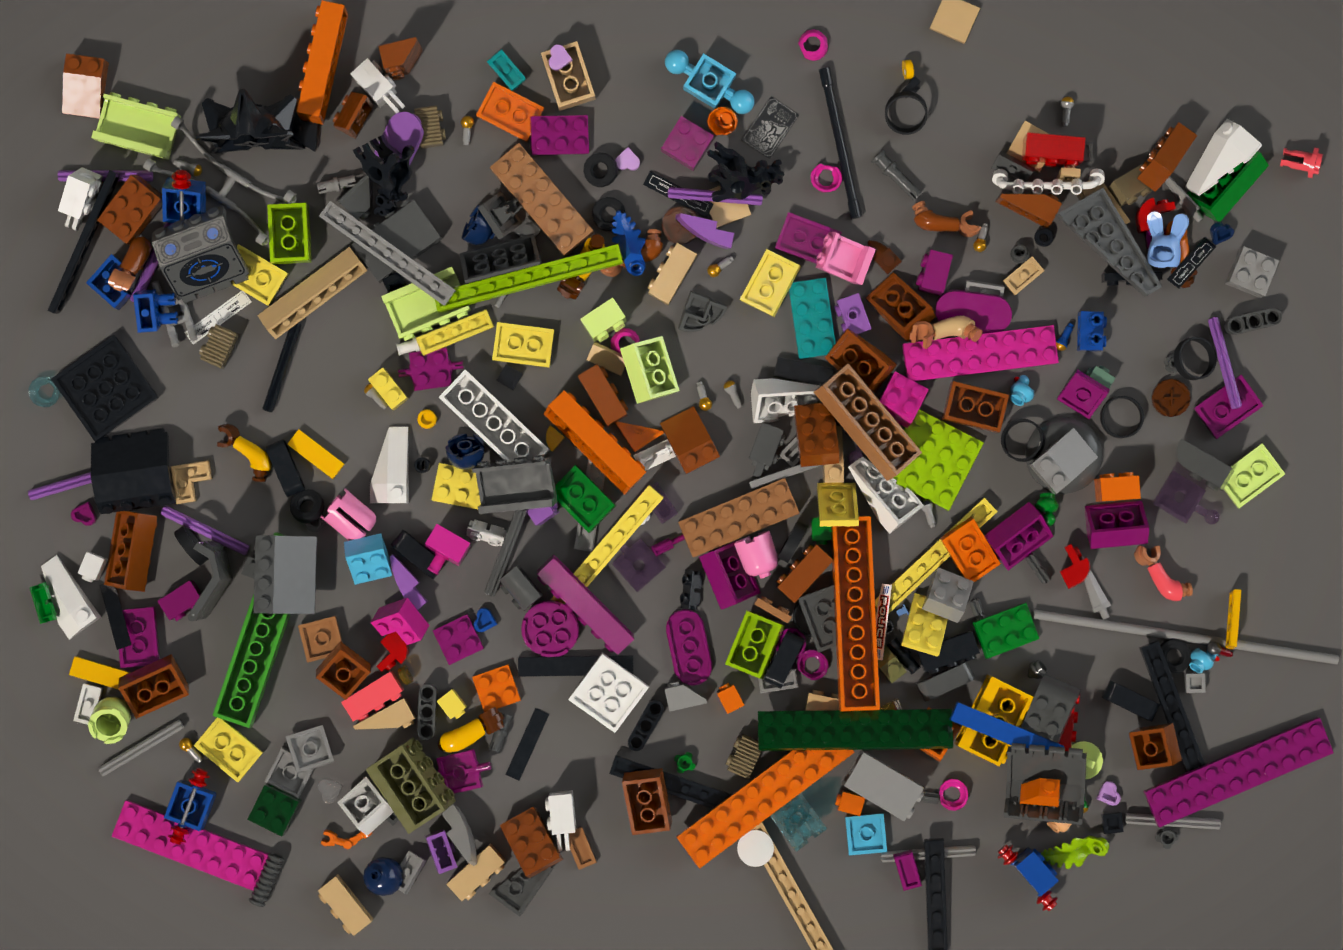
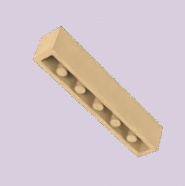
M348 247L257 316L267 331L277 339L368 270L354 251Z

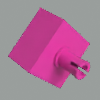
M436 524L425 543L426 548L436 554L427 569L438 575L446 560L460 566L471 547L470 542Z

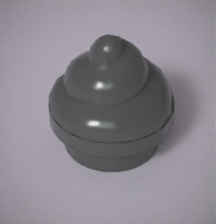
M1041 660L1033 661L1028 669V677L1042 679L1048 672V669Z

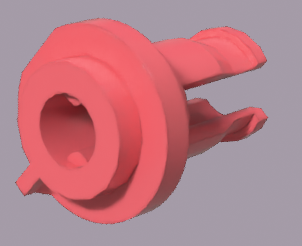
M1314 147L1313 153L1299 150L1291 151L1284 148L1283 155L1301 158L1304 161L1300 163L1281 159V167L1288 166L1292 169L1307 171L1308 178L1312 179L1314 174H1319L1323 154L1319 153V148Z

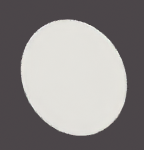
M752 830L740 838L737 851L740 859L745 864L759 867L771 859L774 845L772 839L765 832Z

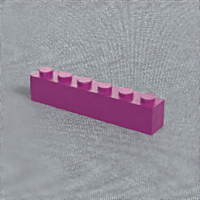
M554 554L537 569V579L543 585L547 584L552 589L551 593L557 599L561 598L565 602L564 606L570 612L574 611L579 616L577 617L584 626L588 625L592 629L591 633L597 639L601 638L605 642V647L611 653L614 651L618 655L634 640V634Z

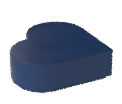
M1222 222L1214 223L1210 228L1212 242L1217 245L1230 239L1234 235V229L1229 224L1224 225Z

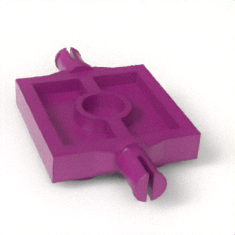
M447 348L439 349L425 356L422 355L421 351L409 353V368L398 370V373L406 372L398 374L399 378L410 376L413 381L414 391L446 387L452 384V370L464 369V366H456L463 364V361L451 362L448 357Z
M474 749L436 758L439 767L438 772L443 776L447 788H450L454 794L483 787L481 771L491 770V766H488L491 765L490 762L479 764Z

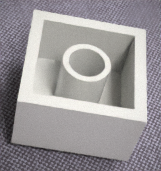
M367 777L337 802L357 829L367 836L393 813V810L375 783Z

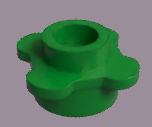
M686 752L684 755H676L674 757L679 773L695 769V764L692 762V753Z

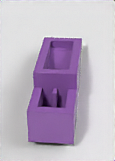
M682 213L676 214V219L681 225L701 240L724 249L732 247L734 233L716 229L717 221Z
M393 554L390 556V561L399 590L403 597L408 598L419 611L428 602L415 588L420 581Z

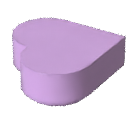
M554 45L551 48L549 66L552 70L558 71L573 61L563 46Z
M629 147L615 159L619 170L629 169L635 171L640 166L639 158Z
M1105 781L1101 785L1096 799L1114 806L1119 804L1121 797L1116 792L1117 787L1115 783Z

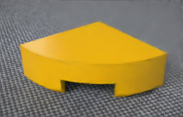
M550 425L546 433V443L553 452L565 437Z

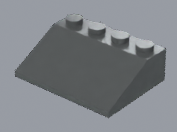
M534 234L460 253L465 284L541 264Z
M256 535L253 613L315 614L317 537Z

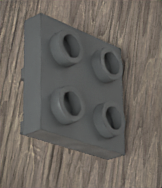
M501 191L478 207L499 240L522 224L517 213L523 207L521 204L516 205L518 198L507 201Z

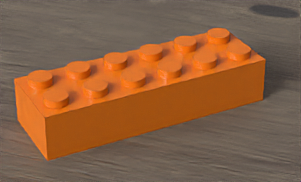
M322 0L321 5L316 8L315 16L318 18L317 23L312 26L311 35L313 36V41L308 44L307 54H309V58L303 66L305 76L304 80H301L299 84L301 94L300 99L297 98L296 110L301 120L324 125L348 13L344 5Z
M564 390L548 405L544 415L626 495L645 475V467L641 462L635 461L631 457V453L627 448L621 447L617 443L618 440L613 434H608L603 429L604 426L600 421L594 420L590 416V412L586 407H581L576 402L577 399L573 394L567 393Z

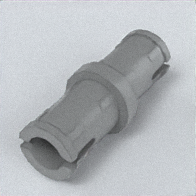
M354 174L341 178L336 176L332 180L317 182L319 195L331 191L340 192V189L356 185Z

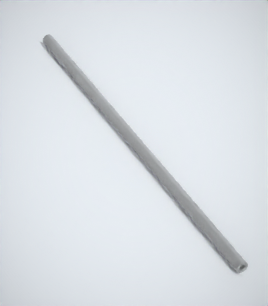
M1036 609L1033 613V619L1164 639H1178L1184 642L1204 645L1217 642L1223 648H1225L1226 638ZM1241 640L1237 641V647L1234 648L1336 665L1339 662V655Z

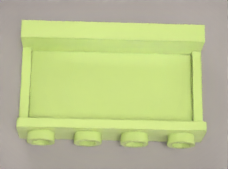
M110 92L109 95L104 94L103 98L105 100L96 131L93 130L91 138L95 141L169 160L177 129L172 127L171 123L176 116L181 118L176 113L177 110L165 107V110L160 109L157 104L147 102L146 105L139 103L140 100L128 97V100L121 98L120 94Z
M453 267L434 274L452 288L461 286ZM413 283L381 296L399 339H404V341L411 340L415 337L414 334L428 333L433 330V326L438 324L440 327L451 323L450 319L457 317L461 319L466 317L468 312L471 311L470 306L466 305L439 313L436 308L435 299Z

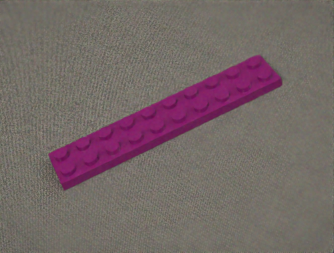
M1316 717L1144 790V794L1157 827L1160 828L1334 752L1320 717Z

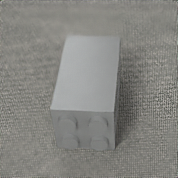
M860 750L842 781L845 787L902 821H905L906 818H911L915 811L913 808L916 801L920 802L925 793L923 792L924 787L863 750Z

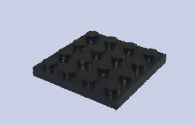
M115 335L51 379L95 442L159 398Z

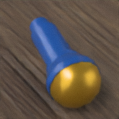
M1069 323L1061 337L1056 340L1057 350L1064 351L1068 347V339L1073 331V324Z

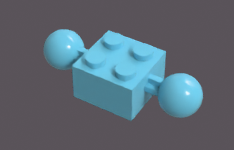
M672 50L667 54L665 58L667 70L672 74L685 73L689 76L683 86L684 91L714 109L718 107L723 97L730 101L731 108L738 114H746L753 109L754 97L749 91H735L730 88L736 78V73L704 53L696 66L689 63L687 54L682 50Z

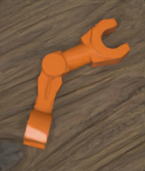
M325 830L323 835L329 836L330 840L322 839L321 844L323 846H335L336 844L350 849L358 841L368 836L360 831L355 836L350 837V839H343L337 837L338 835L331 830Z

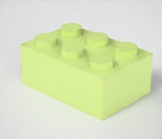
M613 297L580 319L593 341H599V343L609 338L608 334L613 330L618 332L624 328V323L627 322L625 315Z
M663 336L633 343L620 349L637 404L679 391Z

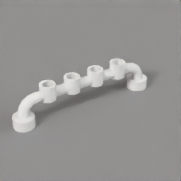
M1098 168L1091 170L1088 182H1082L1080 179H1073L1072 182H1063L1061 179H1054L1052 182H1043L1041 179H1035L1033 182H1024L1022 179L1007 182V171L997 169L993 173L992 181L1000 188L1012 190L1014 194H1022L1024 190H1032L1034 194H1041L1044 189L1051 190L1053 194L1059 195L1063 189H1071L1073 194L1078 195L1082 192V189H1092L1103 184L1105 173Z

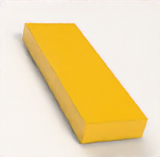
M298 429L287 444L332 479L336 477L345 465L300 429Z
M1234 589L1229 593L1226 649L1237 647L1241 590Z
M74 656L69 675L119 690V678L131 672Z

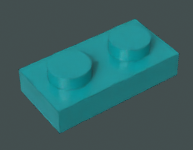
M502 49L487 61L511 91H514L527 80Z

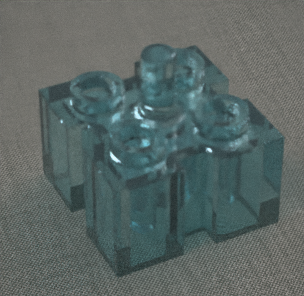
M802 793L789 801L790 805L787 808L781 807L771 815L773 821L796 852L809 843L807 841L809 837L813 835L816 838L827 829Z

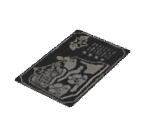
M771 96L742 138V141L770 159L799 117V114Z

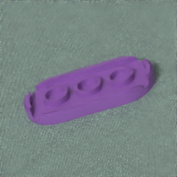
M399 112L391 117L383 135L388 143L400 153H402L403 148L407 145L414 147L415 151L409 160L410 165L423 139L424 130L421 125L422 122L417 115L410 112ZM375 150L374 154L379 157L377 151Z

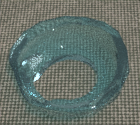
M38 377L29 386V397L37 406L50 407L59 398V390L49 377ZM49 383L54 388L53 395L50 399L43 400L39 396V389L41 386Z

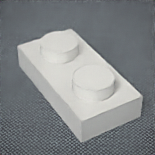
M86 683L83 684L73 721L88 725L94 707L100 701L103 688Z

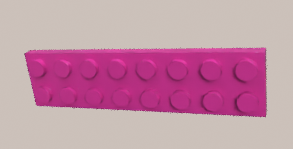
M1054 325L982 334L976 342L967 337L965 339L961 337L933 340L932 345L927 349L923 348V341L902 344L906 377L913 381L1059 363Z
M125 800L111 837L255 891L254 887H257L256 882L260 880L258 877L262 875L261 870H264L265 860L269 858L267 853L205 829L197 831L187 826L185 828L189 834L184 835L186 843L182 842L181 845L172 843L168 835L173 834L171 826L178 825V823L165 819V814Z

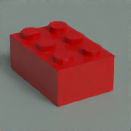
M1027 132L1023 140L1022 161H1026L1028 165H1037L1038 162H1041L1049 167H1057V164H1063L1064 167L1074 166L1076 168L1084 160L1085 138Z

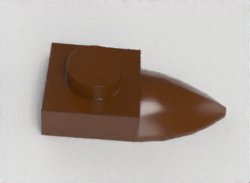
M872 240L868 241V246L876 249L872 259L887 275L902 262L884 244Z

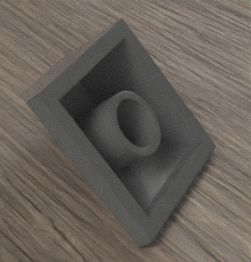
M367 175L339 200L342 206L358 221H365L371 215L370 211L373 209V181Z

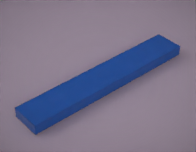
M956 702L949 719L1009 745H1012V743L1026 744V748H1029L1030 744L1043 745L1045 750H1049V746L1064 747L1059 743L959 702Z

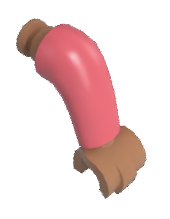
M1137 546L1134 552L1135 560L1142 566H1149L1147 568L1149 574L1163 597L1171 601H1181L1182 597L1192 596L1193 588L1190 582L1184 584L1178 580L1171 579L1161 563L1157 562L1161 555L1160 546L1151 548V557L1147 555V549L1144 546Z

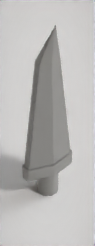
M1169 176L1165 183L1186 212V215L1189 218L1193 216L1197 222H1200L1204 217L1198 211L1200 209L1198 204Z
M1090 570L1084 582L1093 612L1099 611L1104 620L1110 617L1106 608L1110 607L1111 604Z

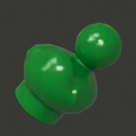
M1041 493L1035 508L1045 513L1043 518L1046 524L1052 526L1056 521L1053 513L1058 510L1059 504L1055 500V494Z

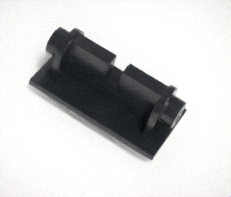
M685 570V574L682 577L683 592L680 595L681 608L697 610V607L700 606L701 593L694 592L695 588L701 589L703 578L701 571Z

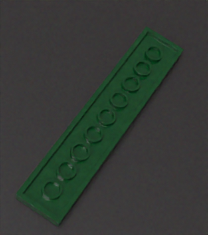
M952 709L840 712V710L758 711V751L953 749L952 721L949 720Z

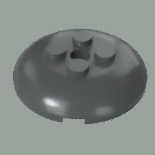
M1070 417L1053 418L1041 424L1040 428L1045 436V445L1040 455L1074 428L1098 456L1093 463L1058 493H1073L1088 486L1097 476L1102 464V447L1096 433L1086 423ZM1037 428L1027 443L1026 458L1033 455L1040 445V433ZM1033 460L1027 461L1026 463L1031 476L1034 478V480L1037 483H1039L1042 487L1049 490V488L1044 484V482L1029 466V464Z

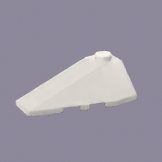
M1226 119L1214 133L1185 188L1200 196L1217 184L1219 178L1223 175L1234 172L1233 168L1242 162L1244 164L1248 162L1261 148L1262 144L1242 126Z
M773 378L753 379L751 390L753 422L767 423L778 421V417L788 414L789 417L794 416L795 405L822 403L814 393L820 385Z
M408 427L388 428L370 483V503H409Z
M863 456L848 467L877 520L889 534L903 525L924 506L907 487L904 489L896 484L897 480L894 478L887 481L873 463Z
M58 555L41 566L47 586L49 585L51 601L53 602L55 612L58 614L56 615L58 624L70 640L100 619L101 616Z

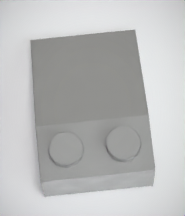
M1072 428L1033 460L1029 466L1053 494H1057L1093 463L1098 456L1078 432Z

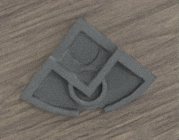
M690 290L678 329L688 332L700 331L703 329V326L709 323L713 325L720 320L728 306Z

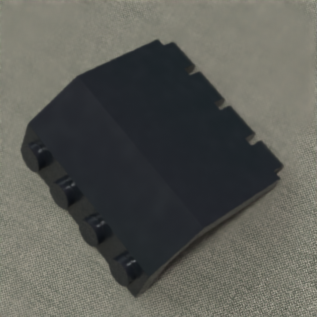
M164 428L152 429L150 434L147 433V430L132 432L131 437H129L128 433L112 435V440H110L109 436H105L95 443H91V481L95 503L100 514L177 503L169 472V436Z

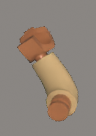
M966 316L950 317L932 325L926 321H919L913 325V329L910 331L911 343L923 341V348L925 349L932 345L933 340L944 337L958 336L962 339L967 337L976 342L982 335V330L975 326L974 320Z

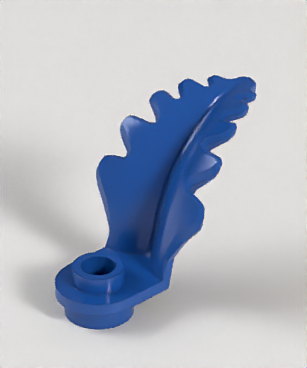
M616 211V216L613 217L616 221L612 222V225L616 228H613L611 231L617 234V236L612 238V242L619 244L627 271L633 276H639L646 268L641 254V249L646 240L645 238H638L641 230H633L636 223L634 221L629 223L631 221L630 216L626 217V213Z

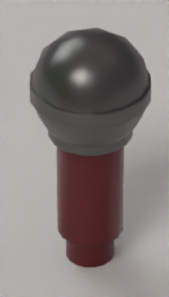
M1211 642L1207 646L1208 652L1212 655L1233 656V652L1221 647L1217 642Z

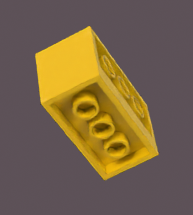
M987 674L971 708L995 718L999 717L1000 720L1022 728L1024 716L1029 710L1034 697ZM1008 700V707L1003 709L1002 703ZM962 725L954 744L999 767L1001 763L1004 764L1006 762L1008 746L1012 745L995 738L986 743L985 738L989 736Z

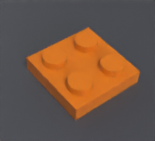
M509 664L472 677L484 712L494 707L498 709L521 701Z

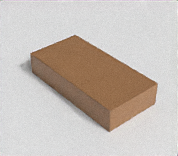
M583 827L577 828L575 833H569L570 850L578 869L580 870L597 863Z

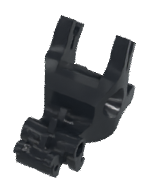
M384 135L378 137L380 143L376 138L369 141L379 157L373 153L368 143L362 145L364 152L361 151L360 147L355 148L353 152L360 160L362 169L367 176L381 186V189L377 190L380 195L375 198L378 207L374 209V214L386 216L392 211L397 210L398 207L395 202L405 201L408 198L407 192L402 193L401 188L411 177L412 171L409 160L415 149L412 145H407L403 148L402 153H400L388 143Z
M717 141L714 143V146L718 151L708 150L707 152L709 157L717 161L719 169L713 170L708 174L709 182L713 183L719 180L721 190L714 191L711 194L714 202H720L729 198L743 200L759 188H762L761 192L763 195H768L771 192V185L773 183L780 185L783 182L782 176H784V172L781 171L780 165L782 161L779 159L775 160L771 165H768L765 160H760L756 163L755 167H750L746 164L743 156L733 149H727Z

